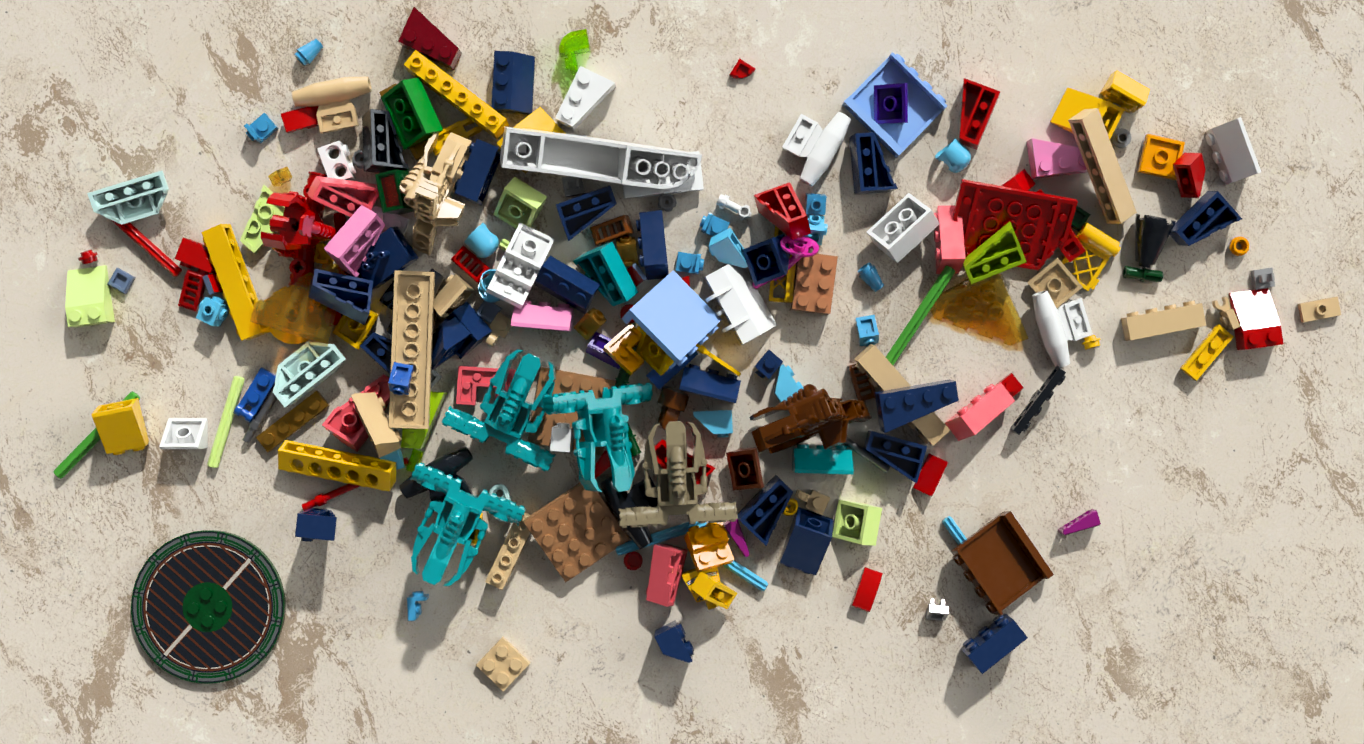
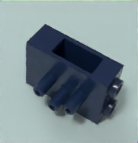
M390 227L380 234L374 246H370L366 254L367 260L366 262L362 261L358 272L363 279L372 280L373 289L393 278L395 270L402 271L419 258L399 227Z

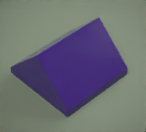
M907 83L874 85V121L877 124L908 123Z

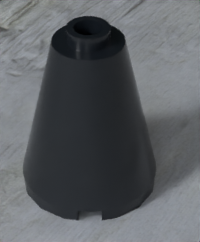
M1136 214L1135 261L1139 262L1138 266L1150 268V265H1155L1176 221L1171 220L1170 224L1167 223L1166 218L1144 215V218H1140V214Z

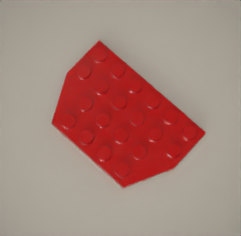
M961 179L953 211V220L958 222L957 216L962 217L965 257L1010 221L1027 261L1016 267L1039 271L1045 264V261L1054 254L1057 247L1068 238L1078 201L1077 199Z

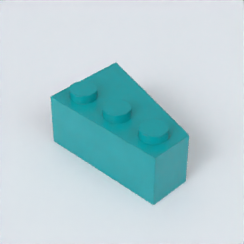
M613 242L587 251L573 260L576 266L579 264L586 272L585 276L600 284L598 291L612 306L627 302L639 293Z

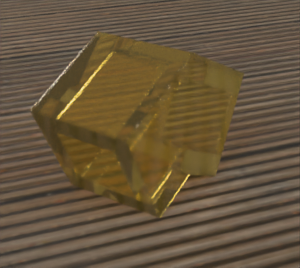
M288 167L276 170L268 176L274 187L281 186L292 179Z

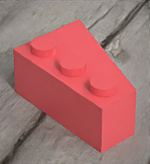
M320 176L315 177L307 192L311 199L349 217L361 205L371 210L379 196L377 184Z
M955 205L938 206L934 213L940 223L934 231L936 274H941L945 266L953 268L955 274H959L965 261L962 217L957 216L958 222L953 220Z
M1002 383L988 385L983 389V394L975 396L970 400V404L962 407L956 412L957 414L945 422L958 441L976 435L1015 401Z
M670 544L654 545L649 583L646 589L647 601L666 607L674 606L688 550Z

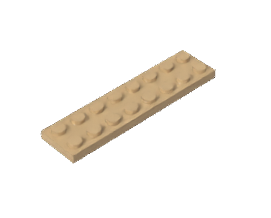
M394 271L391 371L394 362L413 365L414 370L409 385V395H396L390 391L389 428L429 429L435 272Z

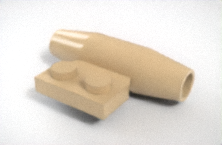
M368 76L343 77L313 83L292 92V98L296 107L319 106L316 116L320 133L323 134L358 127L356 107L350 100L372 92V87Z

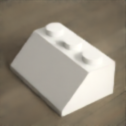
M1241 117L1205 131L1206 141L1213 151V160L1218 164L1220 170V179L1225 185L1261 172Z

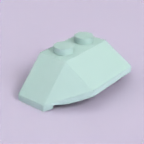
M158 171L87 194L95 213L123 225L159 214L169 188L163 171Z
M308 341L278 365L273 393L286 408L307 395L336 372L345 362L346 358L335 344Z

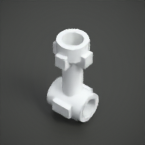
M726 194L725 196L720 195L716 203L719 208L724 209L726 207L738 213L739 218L742 220L750 218L752 214L750 206H740L730 201V196Z

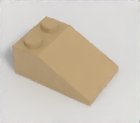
M457 274L454 276L450 275L445 280V286L442 290H438L434 298V309L441 317L447 318L452 311L463 305L475 292V289Z

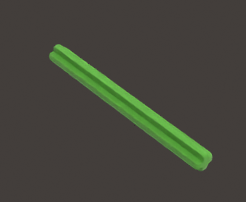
M945 266L888 352L886 358L893 366L955 274L953 268Z
M132 391L122 401L135 398L140 400V397ZM96 428L53 471L55 476L60 479L63 478L101 440Z

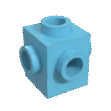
M806 214L811 234L805 236L813 239L818 245H822L823 235L827 234L828 226L824 224V216Z
M213 296V298L205 297L199 304L196 318L211 326L221 327L222 322L228 316L229 306L224 303V299L218 296Z

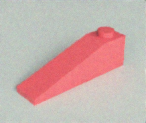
M383 374L366 386L365 390L360 393L375 392L378 398L382 397L387 407L390 402L389 377ZM352 397L341 407L335 408L322 424L339 441L356 452L359 451L369 437L355 409Z

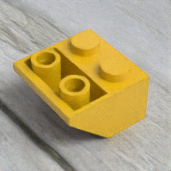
M1116 70L1109 76L1100 94L1104 96L1103 98L1106 101L1115 102L1120 105L1121 108L1125 109V112L1133 113L1145 106L1150 89Z

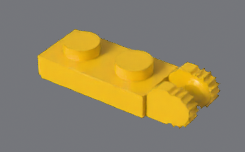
M470 118L446 127L439 133L437 144L433 150L435 156L439 155L451 132L470 139L469 137L480 133L482 128L477 126L466 132L464 127L474 123Z

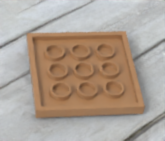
M541 367L535 400L549 380L550 368ZM555 369L556 380L553 394L572 391L579 393L580 390L588 393V390H593L595 398H602L603 388L608 387V389H611L612 386H615L616 380ZM538 407L536 411H533L532 423L543 410L542 407ZM577 411L548 415L545 412L537 432H529L527 441L550 446L552 427L557 426V423H570V427H572V423L578 420ZM581 430L579 442L585 441L583 430ZM573 439L572 451L576 449V439ZM605 446L595 447V455L601 456Z
M581 482L523 520L565 583L615 550L617 546L630 540L599 493L585 490Z

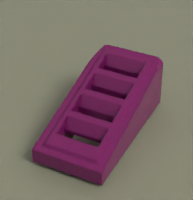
M1088 510L1060 527L1058 529L1059 533L1067 535L1099 526L1101 523L1097 510Z
M738 519L735 522L727 521L724 523L725 529L744 557H748L749 550Z

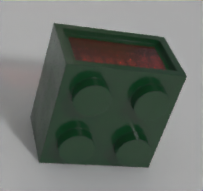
M395 169L375 175L383 213L402 215L414 212V209L404 202L405 195L399 189L401 181L404 180L410 171Z

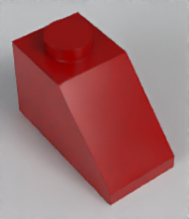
M1184 152L1173 163L1180 196L1182 198H1199L1206 171L1202 153Z
M1023 169L1001 186L1028 191L1035 185V182L1028 172Z

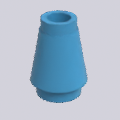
M315 38L296 49L297 52L294 56L303 66L310 65L323 48V45Z
M869 262L858 270L859 277L875 292L884 286L875 265Z

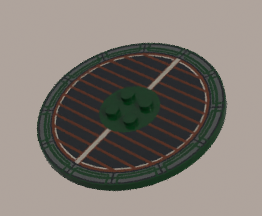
M201 530L183 534L158 548L140 570L134 584L131 599L132 623L136 636L147 655L169 674L182 680L201 684L229 681L244 675L259 665L278 641L286 613V600L282 581L275 566L266 554L245 538L218 530Z

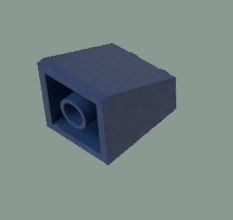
M798 507L781 552L780 563L789 568L799 569L806 574L817 575L832 539L834 519Z

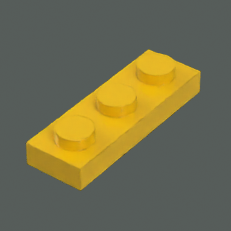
M1217 324L1180 369L1194 381H1197L1234 336L1220 324Z

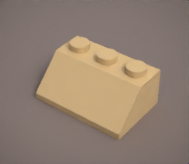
M375 392L352 394L351 397L355 409L379 458L400 449L399 442L402 441L398 430L394 431L393 428H389V414H385L383 410L386 406L382 397L378 398Z

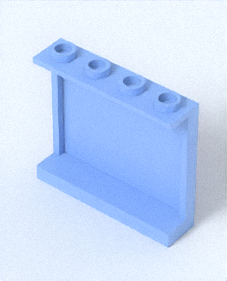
M892 52L859 88L843 102L842 106L869 132H874L877 140L897 158L947 105L945 104L946 100L941 95H936L932 91V87L928 82L922 81L918 77L919 74L912 67L908 68L904 64L905 60L899 54L895 55ZM907 83L908 123L877 124L874 121V85Z
M674 270L621 318L626 324L633 319L674 361L669 367L670 369L676 364L681 366L688 359L685 355L691 356L698 349L696 344L701 346L708 339L706 335L709 334L711 336L719 328L717 324L722 320Z

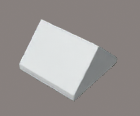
M169 418L159 446L160 449L208 448L207 418Z

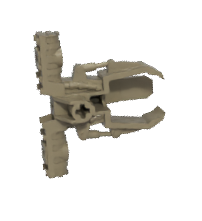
M681 421L668 422L665 428L667 469H659L653 437L659 424L652 427L647 437L642 467L645 474V495L657 498V506L619 508V526L621 528H627V526L647 527L648 524H651V526H657V524L665 526L667 525L669 515L687 514L689 524H696V522L705 523V521L717 523L726 522V520L735 522L738 519L736 502L703 503L702 505H699L697 502V496L708 491L706 465L708 462L705 459L701 434L694 423L686 422L694 436L691 468H687L686 429ZM702 466L700 485H697L694 473L698 472V467ZM648 469L653 470V475H658L656 487L652 488Z

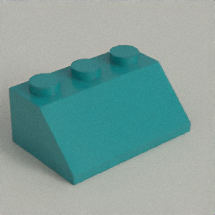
M797 444V448H793L792 471L794 473L853 475L852 450L847 449L846 445H839L835 449L825 450L823 445L809 448L808 444Z

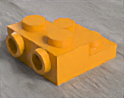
M722 522L718 524L707 523L706 527L703 528L693 526L688 529L684 539L697 572L733 563L734 557L728 545L729 538Z

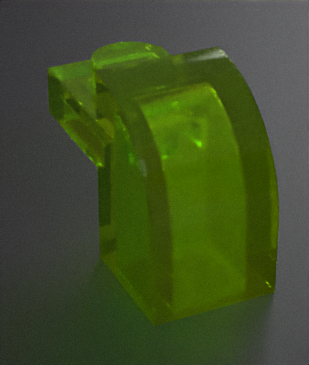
M586 29L568 33L563 37L559 45L560 57L568 56V58H564L566 70L570 69L571 75L576 74L578 71L576 55L591 52Z

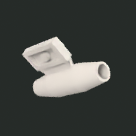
M837 112L824 130H822L818 122L803 114L800 115L782 149L797 157L807 158L800 176V180L805 184L813 187L828 169L849 127L851 119L847 115Z
M1048 291L1035 293L1032 295L1035 319L1044 347L1055 367L1057 365L1059 367L1067 366L1070 364L1067 340L1077 341L1093 334L1082 298L1066 302L1057 309Z

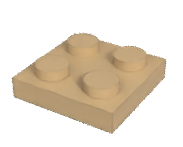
M1058 257L1027 282L1036 293L1048 291L1056 308L1083 288Z
M502 637L476 666L504 691L531 662L508 640Z

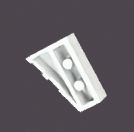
M580 66L555 117L556 121L575 130L591 111L616 87L615 82Z

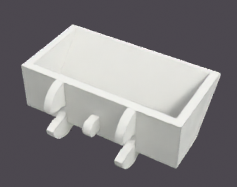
M728 264L704 278L713 293L705 301L708 303L714 299L717 300L722 310L716 314L720 316L724 313L730 324L722 329L723 333L733 329L741 345L777 326L758 289L753 287V280L746 268Z

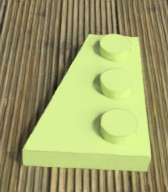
M265 185L262 187V193L259 200L256 201L253 214L248 220L240 239L255 254L264 246L261 240V232L274 234L270 230V219L273 215L283 216L285 208L284 206L266 204L268 197L273 192Z

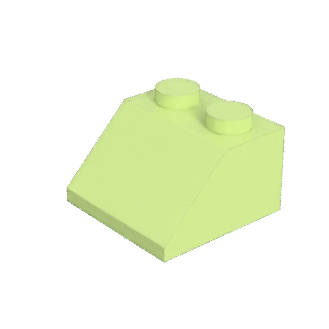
M514 177L504 188L493 215L516 229L519 223L531 227L542 210L547 196Z
M838 499L832 537L860 545L876 546L882 508Z

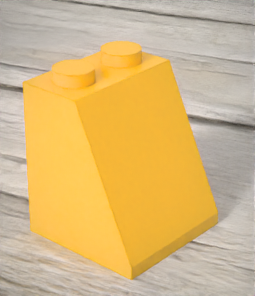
M138 398L99 405L91 414L106 454L120 455L125 453V450L130 449L140 451L145 449V446L149 443Z

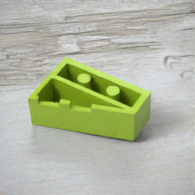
M1009 221L965 257L963 265L971 284L1027 262L1011 222Z
M431 391L429 429L402 428L401 448L422 449L425 447L448 392Z

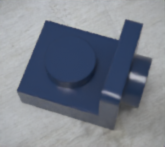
M768 349L754 366L757 369L755 373L762 379L765 377L770 379L783 361Z

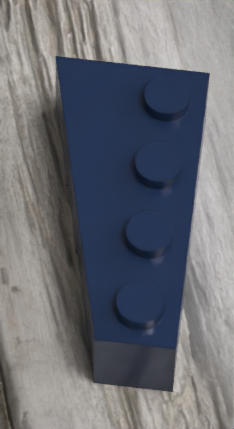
M950 379L874 392L880 431L884 433L959 401L956 381Z

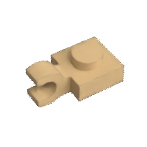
M1226 296L1222 297V306L1218 304L1217 300L1212 301L1213 307L1221 311L1219 312L1221 316L1220 322L1226 330L1240 327L1236 314L1230 308L1229 299Z
M498 312L489 326L493 332L485 342L493 347L500 336L506 338L513 327L511 326V319Z
M797 489L795 494L796 498L806 501L805 508L823 515L830 500V497L813 489L810 494Z

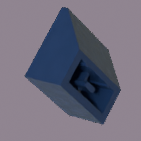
M676 620L655 630L654 637L663 655L687 663L693 661L694 648L690 641L686 642V633L681 623L677 624Z

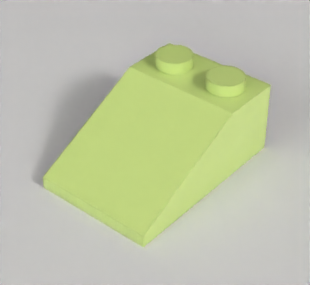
M106 265L69 270L67 272L65 310L68 327L78 328L115 322Z

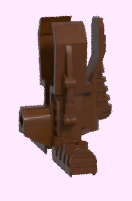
M807 384L803 386V389H799L798 393L795 392L792 396H789L787 401L783 400L775 407H767L750 416V420L756 421L782 410H789L790 413L787 417L752 431L758 452L760 454L769 449L770 454L776 453L813 438L818 433L825 450L844 444L847 439L848 424L865 422L872 418L867 409L866 401L847 400L840 402L843 399L830 398L825 389L817 390L816 386Z

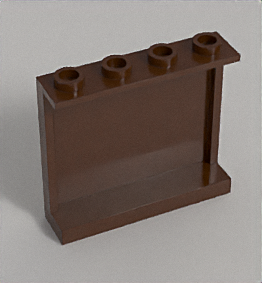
M1003 511L951 550V553L954 555L952 557L954 562L962 567L965 578L973 583L976 594L984 599L986 602L985 607L994 615H1002L1003 609L1041 580L1049 579L1054 575L1011 511Z

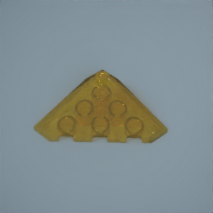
M330 262L323 264L322 268L319 269L343 275L346 274L337 264ZM309 272L298 278V282L289 287L284 286L273 292V296L264 301L261 299L255 302L250 322L328 344L336 311L308 297L313 273Z
M1002 273L971 284L969 278L942 292L930 310L934 319L941 321L943 318L952 321L954 326L965 330L968 327L977 330L979 335L990 339L993 336L1004 340V344L1010 346L1029 339Z

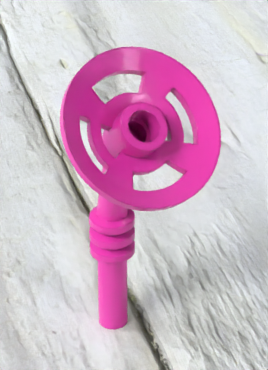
M785 236L780 241L781 248L793 255L789 260L788 270L802 257L814 256L819 251V245L813 239L806 236L794 240L789 236ZM786 243L790 245L789 249L785 247ZM812 248V249H813V252H812V253H808L809 249ZM770 281L759 284L757 286H755L753 282L752 285L755 289H758L759 287L767 284Z

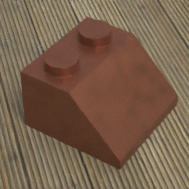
M756 447L726 453L733 491L764 487Z

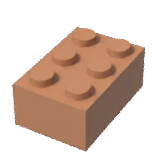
M816 254L810 257H802L796 263L793 302L791 303L790 310L826 315L831 313L838 256Z

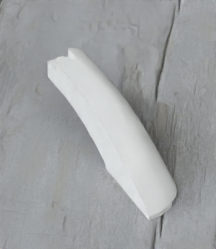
M504 127L503 143L500 151V164L502 168L566 175L657 189H670L682 185L683 182L695 174L702 159V154L512 127Z

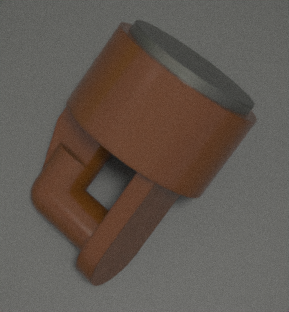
M667 386L662 387L657 403L663 405L658 419V424L661 425L663 430H665L668 422L678 420L680 412L685 411L689 400L687 393Z

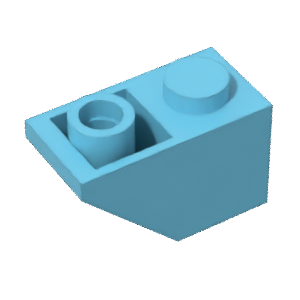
M784 364L779 366L774 394L780 403L783 400L787 401V398L792 396L793 393H798L799 389H803L802 384L799 381L796 383L792 376L795 374L790 366L785 367Z

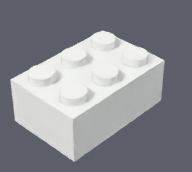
M908 193L867 231V234L875 246L898 263L940 223L930 208Z

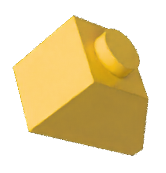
M703 572L699 573L691 586V589L702 598L725 609L729 608L737 595V592Z

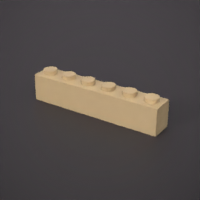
M1084 109L1068 121L1107 224H1122L1137 212L1099 109Z
M870 344L854 359L857 362L856 368L862 374L866 372L870 377L868 381L873 387L876 388L878 386L881 391L911 386L873 344ZM935 412L907 423L912 430L916 429L920 433L918 437L924 444L929 443L932 446L950 431Z

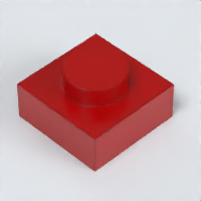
M1012 373L997 383H1002L1012 397L1024 388Z

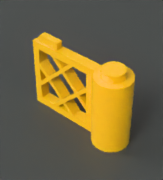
M1086 222L1076 235L1086 250L1085 256L1071 261L1075 271L1071 274L1076 275V279L1083 286V289L1089 291L1090 288L1094 290L1099 282V279H1097L1098 275L1111 256L1115 257L1121 247H1119V241ZM1065 256L1061 260L1063 264L1069 262ZM1098 256L1103 259L1098 267L1091 268L1089 257ZM1086 258L1088 269L1078 271L1076 260ZM1089 271L1090 280L1085 285L1080 282L1079 274Z

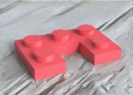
M458 366L456 404L476 405L477 386L489 387L491 378H494L499 368ZM510 369L504 391L508 392L516 370Z

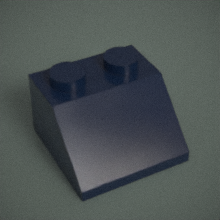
M784 234L742 250L755 286L787 274L790 254L785 252L780 246L781 239L785 237Z
M468 302L452 311L446 318L449 321L456 317L471 333L456 353L460 359L492 332Z
M456 317L449 321L447 319L438 326L440 330L433 334L431 371L454 356L471 334Z

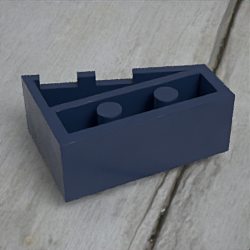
M1207 191L1175 223L1170 236L1178 245L1190 246L1210 236V234L1242 220V218L1218 191Z
M314 269L308 297L365 325L370 312L373 281Z
M868 430L863 448L917 484L927 446Z

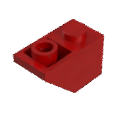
M183 237L175 256L176 260L181 261L180 265L190 269L192 266L199 268L197 272L204 275L216 274L215 268L210 262L207 247Z

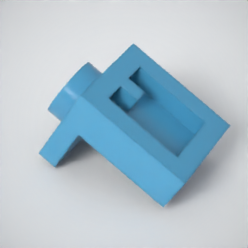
M263 113L250 125L247 123L244 125L248 130L245 132L252 141L256 140L260 143L279 129L266 113Z
M806 193V214L825 215L827 196L825 194Z
M709 213L708 216H703L699 226L702 227L701 232L713 237L727 230L730 222Z
M678 252L676 271L698 274L699 270L703 271L704 259H701V254Z
M875 315L857 317L855 322L859 335V345L868 347L870 344L875 345L879 343V332Z
M415 591L407 597L408 621H415L419 618V615L422 613V607L418 601L427 600L429 594H424V591Z

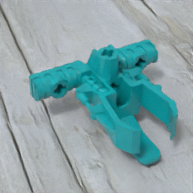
M517 349L506 357L494 378L490 380L488 391L485 393L480 404V409L488 414L485 422L480 421L471 414L449 406L445 417L442 419V425L446 427L451 426V429L464 435H471L470 438H477L481 443H486L490 436L507 443L505 454H512L514 458H521L523 462L536 468L540 467L542 468L541 470L546 472L550 470L556 454H552L550 451L534 443L523 441L521 437L524 431L530 433L537 432L543 420L542 417L546 411L543 407L542 397L548 394L552 396L556 380L555 366L548 362L550 367L549 380L534 403L526 401V398L541 366L540 358L530 353L522 357L508 392L504 391L512 360H515L520 353L526 351ZM493 386H496L495 393L498 396L494 403L490 404L491 391ZM538 407H542L543 410L536 417L533 423L529 421L532 410L536 411Z
M641 383L620 385L619 388L612 386L611 389L604 387L602 398H595L593 390H588V393L580 390L579 393L572 391L556 393L553 396L548 394L542 397L543 407L548 415L577 411L578 420L572 423L574 439H576V449L573 453L577 456L579 481L585 490L602 492L595 479V447L606 446L610 459L613 487L617 492L630 489L635 469L630 451L632 443L629 442L628 437L629 428L627 422L629 417L622 414L621 405L651 401L653 396L652 384L645 383V385H642ZM581 430H583L585 441L579 442Z
M420 462L416 464L415 471H413L410 480H414L428 489L445 493L446 496L443 502H430L425 512V517L417 528L418 534L413 547V555L411 556L412 571L418 575V555L432 532L439 534L422 572L423 581L435 585L441 581L457 543L465 545L457 573L443 585L451 586L461 578L474 556L479 552L481 541L484 539L488 528V523L480 518L482 511H487L501 520L515 523L519 526V522L522 520V515H524L526 509L524 508L525 506H518L515 502L504 497H496L497 494H489L485 489H483L478 497L460 490L461 479H454L452 475H445L443 471L431 466L426 467L424 463ZM433 512H437L436 522L432 523L430 527L424 526ZM474 529H478V540L476 546L473 547L471 546L472 539L469 537Z

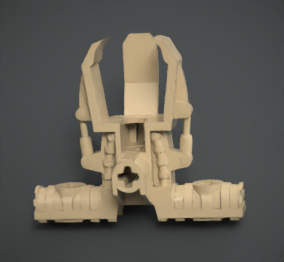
M438 132L433 133L425 146L424 155L408 175L405 176L399 186L400 191L405 195L404 202L414 209V217L417 215L413 226L412 249L426 253L428 256L434 248V238L437 233L436 227L457 226L465 209V204L451 198L456 191L454 189L456 180L458 178L461 179L463 171H461L462 165L470 157L465 153L472 144V141L452 132L447 137L432 168L427 166V161L437 144L439 136Z

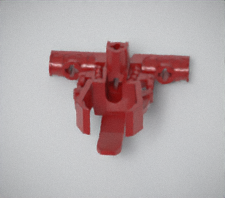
M310 171L308 172L307 184L303 189L304 196L293 191L282 194L274 192L267 199L266 204L285 207L283 216L273 215L269 223L270 230L280 235L261 232V240L264 246L271 247L278 253V256L294 259L289 265L291 274L288 285L310 289L316 245L321 241L332 239L336 235L335 228L324 224L322 221L325 205L311 199L307 194L316 176L327 177V175Z

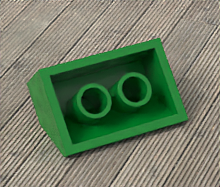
M419 77L402 80L381 96L386 111L390 113L404 150L429 140L433 133L443 131Z

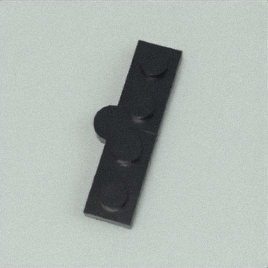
M1057 365L1040 389L1032 395L1028 405L1011 426L1014 432L1020 435L1022 431L1025 432L1031 424L1029 421L1033 416L1036 417L1041 412V405L1045 400H1050L1056 385H1061L1065 380L1066 376L1064 375L1066 372Z

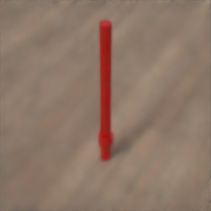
M403 458L404 465H409L408 458ZM348 483L326 494L321 493L315 496V499L303 503L302 508L305 511L315 506L320 507L327 504V501L360 486Z

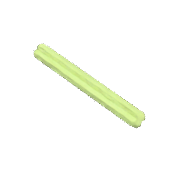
M233 377L207 466L219 467L234 417L233 412L238 404L245 381L243 377Z

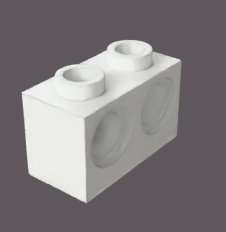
M336 141L317 148L328 178L356 180L355 174L357 171L354 163L349 161L350 151L346 144L344 145L342 142ZM339 150V156L336 159H332V152ZM340 168H345V169H346L345 175L342 176V177H339V176H338V171H339V169H340Z
M557 423V426L552 427L550 451L571 452L573 450L574 428L570 427V423Z

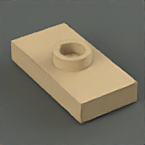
M1338 296L1298 304L1301 323L1341 315Z

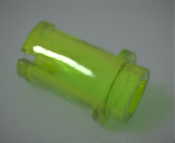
M413 449L408 464H405L407 466L405 470L415 471L414 468L417 463L421 462L424 451Z

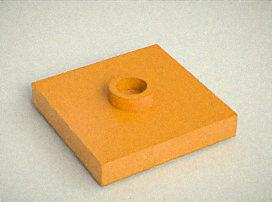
M1146 134L1137 172L1176 180L1173 163L1183 154L1185 142Z

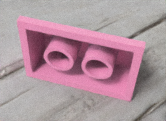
M525 301L521 309L514 306L511 326L572 332L574 309L570 308V304H558V307L550 306L551 303L539 302V305H531L532 301Z

